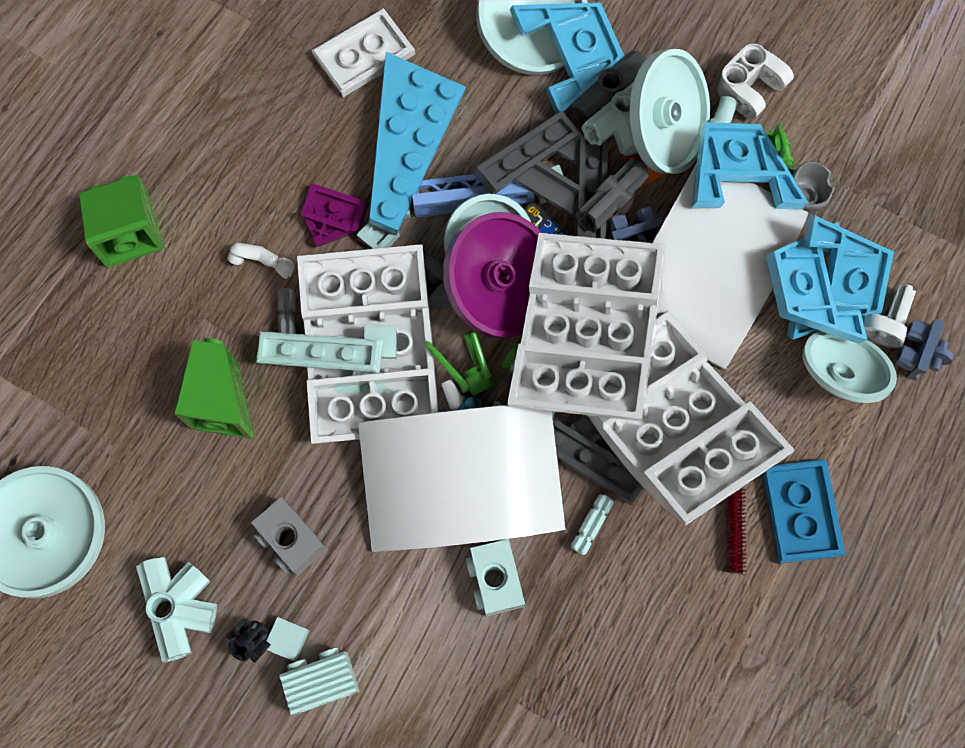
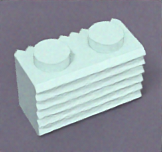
M334 648L318 654L319 661L307 664L306 659L286 666L288 672L279 674L291 715H297L360 692L347 652L339 653L338 648Z

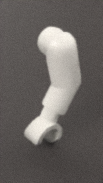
M235 243L230 247V252L227 256V260L235 265H241L244 262V258L257 260L267 267L275 268L279 275L285 279L288 276L291 277L294 270V263L290 259H278L276 254L262 246Z

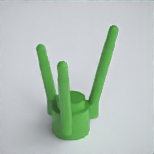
M472 332L471 335L468 333L464 334L467 348L475 365L474 368L464 373L467 377L465 380L429 341H425L424 345L456 380L463 393L470 390L474 397L495 386L475 332Z

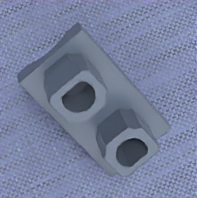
M649 206L636 212L635 217L638 222L636 225L629 226L625 215L612 217L609 221L610 239L653 243L665 221L664 216L658 218L653 208Z
M934 319L928 324L913 320L908 325L906 338L919 343L917 350L904 345L900 348L894 362L909 371L907 378L916 381L919 374L927 372L929 364L930 370L939 371L941 365L952 363L954 355L947 350L949 343L946 340H939L938 342L944 325L943 321Z

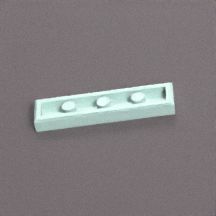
M260 331L256 363L380 373L383 341Z

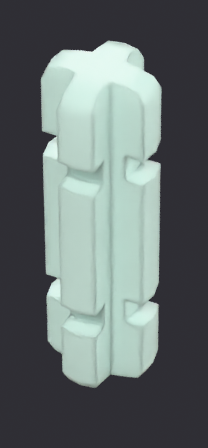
M604 494L597 496L593 504L594 508L590 509L578 531L580 533L579 536L576 535L571 543V549L578 554L585 555L592 544L590 541L596 537L606 518L605 514L609 513L614 504L610 497Z

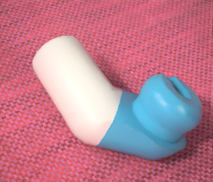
M455 379L442 383L446 399L452 411L482 408L483 404L479 397L474 396L472 398L461 395Z

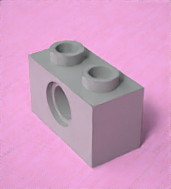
M282 496L251 522L257 529L253 534L254 537L265 549L269 546L274 549L278 554L274 560L285 573L291 570L296 575H300L328 550ZM286 531H294L295 539L292 544L281 546L280 538L282 534Z

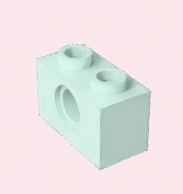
M509 539L470 548L472 557L466 558L470 578L477 576L480 589L474 590V596L478 610L485 609L487 617L525 607ZM497 570L502 573L504 581L500 586L491 587L486 584L485 576L489 571Z

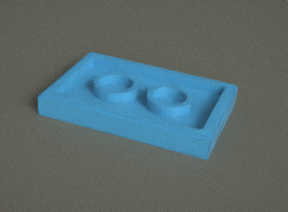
M827 459L774 465L762 473L778 564L836 558L846 555Z

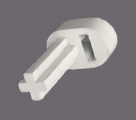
M908 284L906 286L898 285L887 317L874 313L865 316L863 324L867 339L888 348H900L903 346L908 332L905 322L916 291L912 290L913 286Z

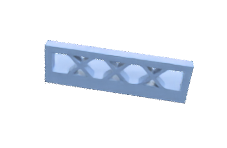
M475 174L423 180L419 190L432 189L435 192L419 193L418 190L417 194H412L415 216L418 218L451 214L467 199L481 194H490L485 186H480L481 181ZM516 182L511 183L496 193L497 195L512 199L519 205L534 202V193ZM461 185L462 187H464L460 189H451L453 186Z

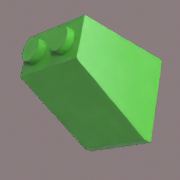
M138 174L123 176L118 181L106 185H96L88 191L79 193L86 244L107 268L165 249L147 188Z
M205 338L204 341L193 340L175 415L191 430L253 439L254 431L239 363L222 341L214 338Z

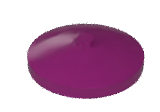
M493 212L476 217L457 231L446 251L443 278L449 302L456 314L467 326L488 337L507 338L523 334L538 235L542 232L534 224L521 216L507 212Z

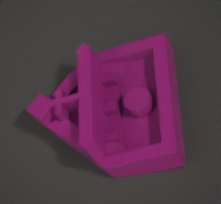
M312 183L301 214L310 229L316 246L320 247L358 232L369 203Z

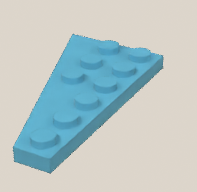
M386 52L369 224L397 235L413 202L412 194H417L465 93L466 87Z

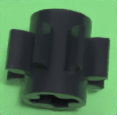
M241 619L226 636L231 640L228 644L229 652L239 661H247L250 658L255 663L271 645L266 641L268 639L266 627L255 620L247 624L244 619Z

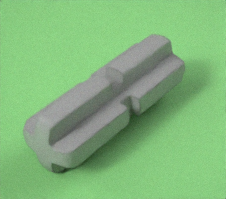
M281 288L278 290V333L296 334V317H294L296 313L295 292L292 288Z

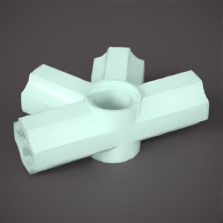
M634 82L623 91L615 93L607 105L583 124L581 129L584 133V138L591 145L596 144L600 146L614 134L621 154L633 156L638 153L630 127V98Z
M165 557L153 558L142 562L136 567L146 601V613L151 619L161 660L163 663L184 658L192 654L186 629L211 633L214 626L217 604L194 600L210 583V580L190 562L173 579H171ZM163 602H171V612L167 616L159 618L156 613L157 607Z

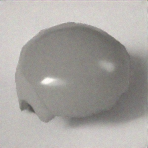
M807 161L799 165L792 174L808 201V204L802 209L804 211H818L827 206L835 189L830 185L829 181L831 171L819 162Z

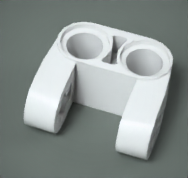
M748 44L722 70L717 85V92L720 97L730 96L738 101V106L735 110L748 119H755L766 108V103L763 97L750 86L760 78L771 88L781 91L793 80L794 75L786 63L764 49L763 46Z

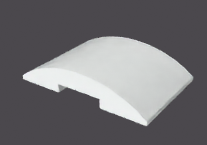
M696 163L653 241L655 244H665L656 319L669 312L708 354L707 361L725 370L773 288L766 255L797 241L808 212L802 209H775L772 194L752 182H720L725 201L721 208H692Z
M539 233L529 284L530 296L521 344H518L508 406L642 421L653 348L665 244Z
M423 245L297 256L301 314L304 320L305 335L364 339V326L397 327V359H381L380 373L363 372L366 375H359L358 371H353V376L343 377L346 370L307 367L311 444L360 440L359 422L438 413L434 356L424 345L425 341H429L432 345L433 343ZM375 383H381L394 392H376ZM370 385L369 393H337L334 391L335 387Z
M666 312L656 319L642 421L587 416L633 477L665 510L686 526L792 454L794 448L751 401L745 404L707 362L708 354L669 312Z
M502 405L358 423L372 552L470 544L565 530L552 411Z

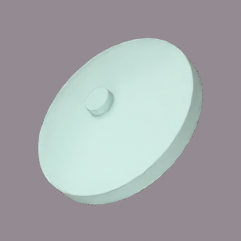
M478 0L476 7L478 31L488 51L504 66L527 75L549 74L565 66L548 28L544 27L521 36L509 9L512 5L588 3V1Z
M665 49L650 55L636 75L630 98V127L635 147L643 162L650 169L661 174H678L689 169L697 160L695 155L699 150L701 129L706 122L710 121V99L704 74L697 61L684 50Z
M36 466L13 472L0 480L1 592L28 599L53 596L75 585L91 569L102 548L105 534V519L98 497L82 479L59 468Z

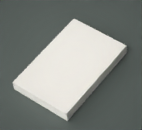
M384 8L312 50L313 57L342 97L347 96L384 74L386 52L404 60L415 55V49Z

